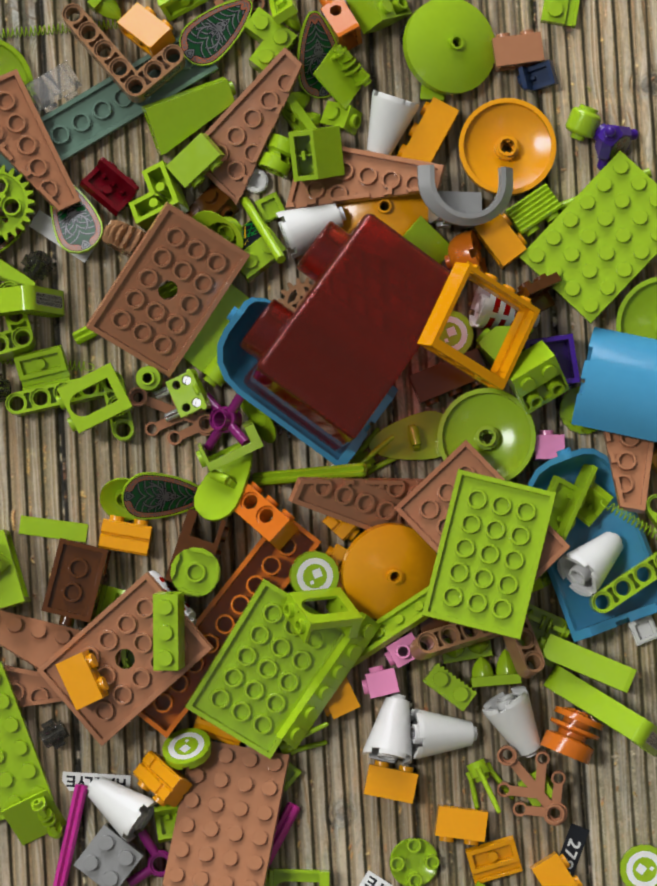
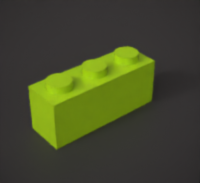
M159 591L153 594V671H179L185 667L184 592Z

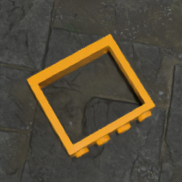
M470 261L466 263L455 262L417 344L488 388L504 390L541 310L532 305L530 298L515 294L516 289L497 282L498 278L496 276L480 271L481 267L479 265L473 264ZM467 279L518 311L491 370H488L439 339Z

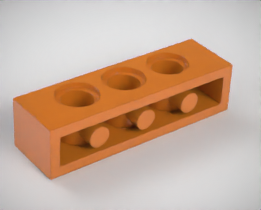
M255 482L247 483L244 494L234 512L280 551L299 530L293 523L295 517L286 509L279 511L277 509L279 504L270 495L264 498L261 495L263 490Z

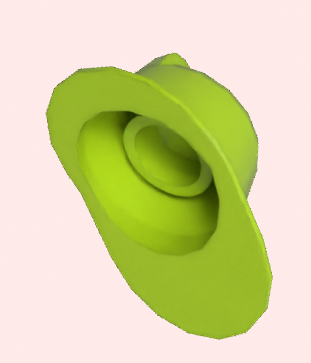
M206 210L197 212L192 217L243 249V229L241 224L233 217H222L213 211Z
M244 399L240 407L253 422L258 435L264 441L273 443L277 436L273 424L274 420Z

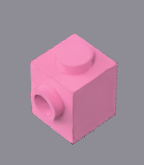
M539 430V435H536L533 461H548L558 457L556 452L565 449V434H554L553 430Z
M412 632L386 646L387 652L384 655L390 666L396 665L397 668H400L415 659L410 653V644L415 639Z
M383 665L368 668L369 673L365 674L366 679L361 680L364 695L369 694L371 699L400 692L394 667L384 669Z

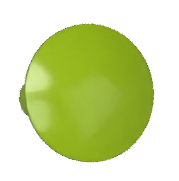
M407 838L399 842L392 850L389 866L393 877L404 886H424L436 875L439 859L434 847L426 840Z

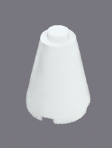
M373 90L367 150L391 155L420 105Z
M335 203L275 213L276 217L282 218L278 225L287 248L294 250L291 253L293 259L299 257L344 226L343 221L346 220L343 208L341 206L337 207Z
M605 532L563 555L557 562V569L563 580L567 578L571 583L569 587L579 595L590 597L592 594H595L599 591L623 550L622 539L616 533Z
M516 686L511 688L513 693L505 695L504 692H501L489 699L483 705L484 709L482 711L505 740L516 749L519 756L530 758L539 752L538 749L541 747V741L529 693L525 686Z
M393 693L391 697L385 698L363 748V755L369 754V758L389 763H396L397 759H403L402 764L412 763L410 702L405 700L406 696Z
M412 709L410 711L413 759L472 746L473 741L477 740V727L473 726L471 721L421 709Z
M105 777L93 779L87 788L89 799L126 842L132 841L136 837L133 833L138 829L142 831L154 814L155 806L153 805H156L157 802L153 798Z

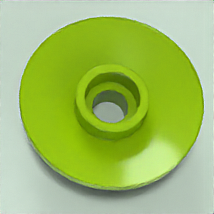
M116 478L107 482L101 490L100 504L103 510L109 516L125 517L124 521L137 519L128 514L122 505L121 494L129 478Z

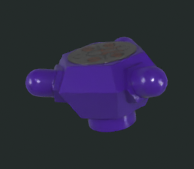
M601 124L593 137L596 141L595 149L599 159L597 168L602 170L619 151L625 153L630 147L631 140L638 138L639 132L636 129H630V127Z

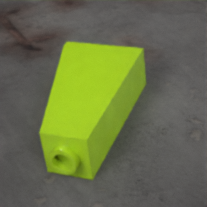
M221 77L141 106L157 152L160 155L166 154L227 109L235 101L233 96L236 95V91L232 81L228 82V79Z
M545 633L538 640L544 659L615 690L628 693L636 674V669L550 633Z

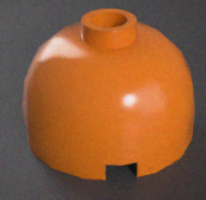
M474 230L462 232L450 241L448 255L444 256L448 269H452L455 262L466 263L470 261L473 264L479 265L481 267L480 271L483 273L487 272L485 257L482 258L480 251L482 247Z

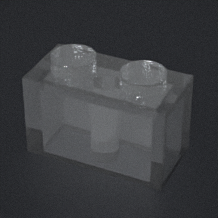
M65 61L29 82L25 87L38 113L44 110L47 114L58 107L56 102L65 98L66 101H69L79 95L77 90L82 87V84L68 61Z

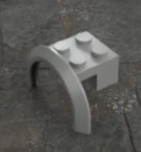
M434 165L417 166L418 188L422 200L428 207V223L436 224V228H450L451 225H459L461 229H472L476 225L489 222L506 208L512 196L513 168H498L497 194L493 202L482 210V192L437 191Z

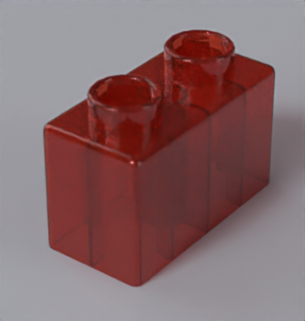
M373 214L363 216L349 233L333 221H329L297 264V269L313 280L307 291L292 311L279 301L273 299L239 345L256 359L244 376V384L334 451H338L357 437L420 348L417 342L451 273Z

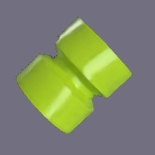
M272 133L266 146L268 152H263L258 166L276 176L287 178L292 167L289 138Z

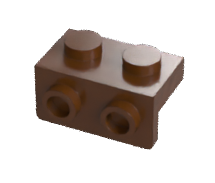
M212 183L189 207L190 211L186 214L193 217L197 212L206 210L213 211L222 217H234L239 208L229 196Z
M557 272L549 276L544 273L534 279L533 283L528 280L517 288L519 290L517 295L530 298L532 305L539 308L540 312H543L555 305L548 292L562 280Z

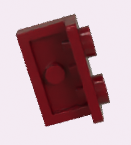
M104 157L98 161L97 166L79 185L116 217L129 205L128 203L135 199L139 187L132 178L125 176L113 162L108 161Z

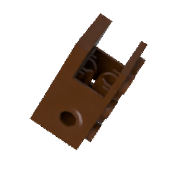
M188 509L165 580L172 582L170 576L171 565L175 557L185 549L192 547L204 548L211 552L219 561L222 551L217 550L220 541L225 543L229 528L225 527L226 521H221L215 541L211 543L191 536L198 512Z
M60 538L41 611L61 615L59 624L73 627L75 619L90 623L95 618L112 551Z

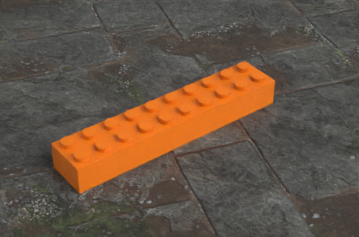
M295 520L293 523L299 530L280 551L262 536L198 617L195 626L214 648L138 714L139 717L166 738L171 735L189 712L185 705L263 578L284 591L290 584L289 572L294 560L304 552L316 550L322 543Z

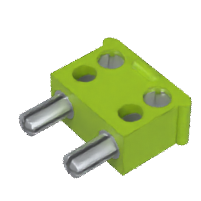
M187 369L186 373L166 381V387L154 392V395H157L155 396L157 399L170 394L174 401L176 409L164 414L167 422L179 416L187 418L202 410L211 409V403L195 369ZM188 404L190 405V410H189V411L187 410V405H188Z

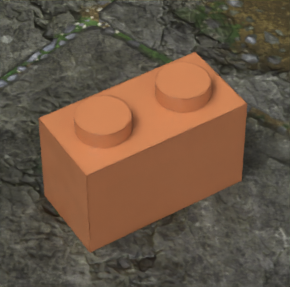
M533 29L521 31L519 35L510 36V33H500L496 35V38H492L495 72L515 70L521 66L530 67L545 61L541 32H534Z

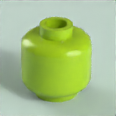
M580 104L579 107H573L565 125L566 129L571 132L570 137L584 142L585 138H593L601 122V117L597 114L598 110Z

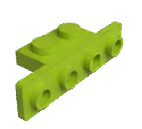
M584 464L574 484L553 475L547 488L548 491L556 492L549 525L564 540H566L569 531L575 526L577 513L584 505L587 491L596 479L598 467L595 465Z

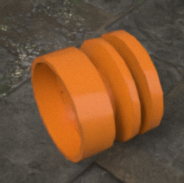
M556 705L554 711L564 715L563 719L560 721L551 717L550 721L559 726L558 731L546 729L540 745L589 765L594 749L585 742L587 739L599 740V736L589 732L591 727L602 731L604 725L600 724L591 715L571 707H559Z

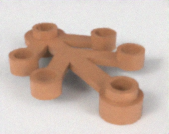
M170 376V378H164L163 387H166L165 382L167 380L173 379L174 377ZM135 387L128 393V397L134 407L145 405L163 413L176 409L175 404L173 406L149 397L147 392L140 387ZM138 393L143 395L141 402L134 401V396ZM206 410L197 412V415L193 414L187 418L179 416L169 422L164 418L157 422H148L145 425L146 434L150 437H155L161 430L179 422L186 421L192 423L193 425L179 432L174 430L168 434V442L173 446L181 444L182 440L197 433L202 436H210L214 429L212 427L208 429L202 427V422L209 420L211 412H206ZM150 425L157 427V431L153 434L148 432ZM172 434L180 436L178 442L174 443L171 441L170 437Z
M503 745L497 752L498 761L504 766H510L527 787L514 786L507 781H502L497 786L498 795L501 797H508L510 795L536 798L542 805L529 806L526 802L520 800L514 803L513 813L518 817L524 815L544 817L545 821L553 826L564 823L568 815L566 806L561 802L563 784L566 781L565 772L555 770L551 775V781L554 784L552 799L544 792L550 754L545 750L537 752L535 756V762L537 763L536 780H534L517 759V751L513 746ZM505 750L511 751L512 757L509 759L505 758L503 752ZM540 754L546 755L547 761L544 763L540 762L538 756ZM555 774H561L563 780L561 782L555 781ZM500 786H508L509 792L502 793ZM519 804L525 807V811L522 813L516 811V806ZM554 808L560 811V815L557 817L551 815V810Z

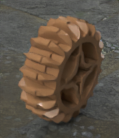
M110 220L101 238L107 246L130 258L146 233L122 221Z

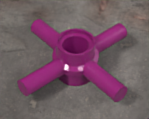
M207 392L212 410L209 421L214 430L204 444V447L212 451L222 434L229 432L241 446L250 443L248 437L240 429L242 414L238 409L243 403L244 398L236 394L229 406L221 407L215 398Z
M146 829L139 832L138 836L150 856L145 868L126 879L130 886H135L152 874L157 877H164L165 869L159 870L155 867L154 860L157 857H164L168 860L169 852L158 850Z

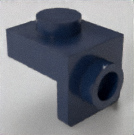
M547 60L530 67L521 66L518 68V83L524 91L533 93L558 84L552 60Z

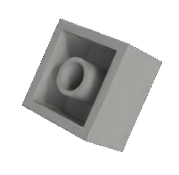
M105 823L73 865L99 886H121L145 852L131 841H124L112 826Z

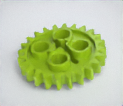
M2 165L0 169V183H4L6 187L3 192H0V208L8 218V222H4L0 216V238L3 237L8 243V235L12 234L17 239L16 231L19 229L25 232L23 224L32 223L27 216L35 215L34 210L29 207L36 205V202L29 199L34 195L33 190L26 191L30 183L28 181L21 183L24 178L23 175L19 174L15 177L16 171L14 168L7 173L5 165ZM10 203H17L19 208L14 213H8L6 211L7 206Z

